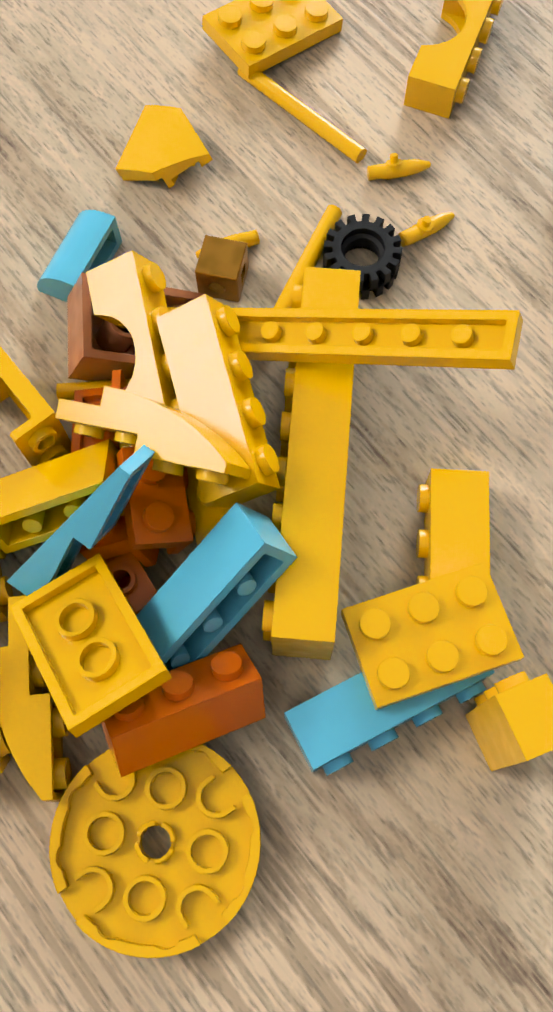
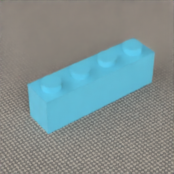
M236 502L137 614L139 621L168 671L206 657L297 558L269 517Z
M491 670L375 710L361 672L284 712V718L311 772L313 773L323 768L326 776L354 762L350 752L368 743L373 752L399 737L395 731V728L412 719L417 728L443 714L439 704L456 696L459 703L462 704L486 691L487 689L482 681L495 672Z

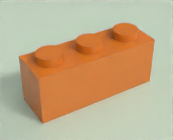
M241 643L170 670L169 672L172 676L170 680L101 722L106 741L121 777L266 718L262 678Z

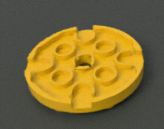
M201 744L121 777L110 749H108L88 765H85L76 774L58 804L52 822L49 842V859L53 883L57 894L60 893L67 909L76 920V925L102 946L120 954L140 958H163L178 955L200 946L215 936L233 919L245 902L258 870L261 852V830L255 803L243 779L223 757L207 746ZM154 826H161L170 835L171 847L161 858L148 856L142 846L144 834L149 828Z

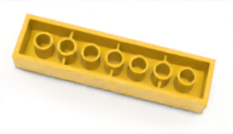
M304 267L303 285H294L292 308L358 309L361 271ZM289 362L288 368H286L284 385L285 407L284 411H282L280 427L281 450L280 456H278L279 471L276 473L280 489L276 492V501L283 503H273L272 522L294 551L297 558L268 589V593H275L274 601L264 600L262 618L263 641H271L272 655L331 660L336 635L354 364Z

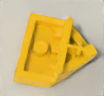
M145 105L116 166V171L125 181H157L162 178L170 189L175 185L180 173L191 166H195L197 162L203 167L213 159L181 108Z

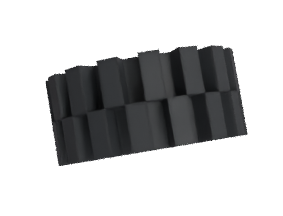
M355 214L347 217V225L340 219L335 223V231L330 228L326 241L324 240L323 268L360 270L359 292H361V300L369 299L370 291H373L375 297L383 294L384 287L387 290L390 289L394 279L397 278L402 256L401 238L399 235L394 236L395 228L391 224L383 228L384 219L378 216L374 223L369 222L370 214H362V221H356ZM364 248L374 252L378 256V261L369 266H358L349 262L345 255L352 249Z

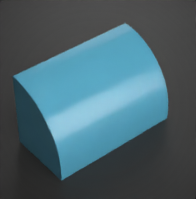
M84 210L80 212L37 283L38 291L67 302V297L82 272L86 273L112 260L122 243L116 217L97 210Z

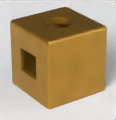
M205 235L195 269L198 293L209 294L210 297L223 300L240 301L249 267L247 243Z

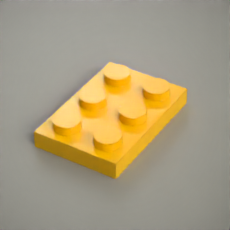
M234 0L202 16V29L248 79L255 72H263L341 32L343 18L326 0Z
M100 553L9 606L68 731L76 738L172 678Z
M485 562L341 610L344 625L375 710L518 662L524 658Z

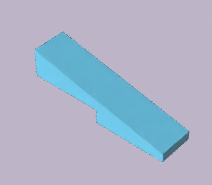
M143 445L123 462L6 582L28 596L68 572L82 545L91 549L116 525L155 452Z

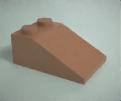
M82 272L67 297L68 378L85 381L111 380L112 370L122 369L125 379H131L136 359L132 336L127 328H121L94 315L87 275ZM169 287L164 289L167 307H180L204 295L203 293Z

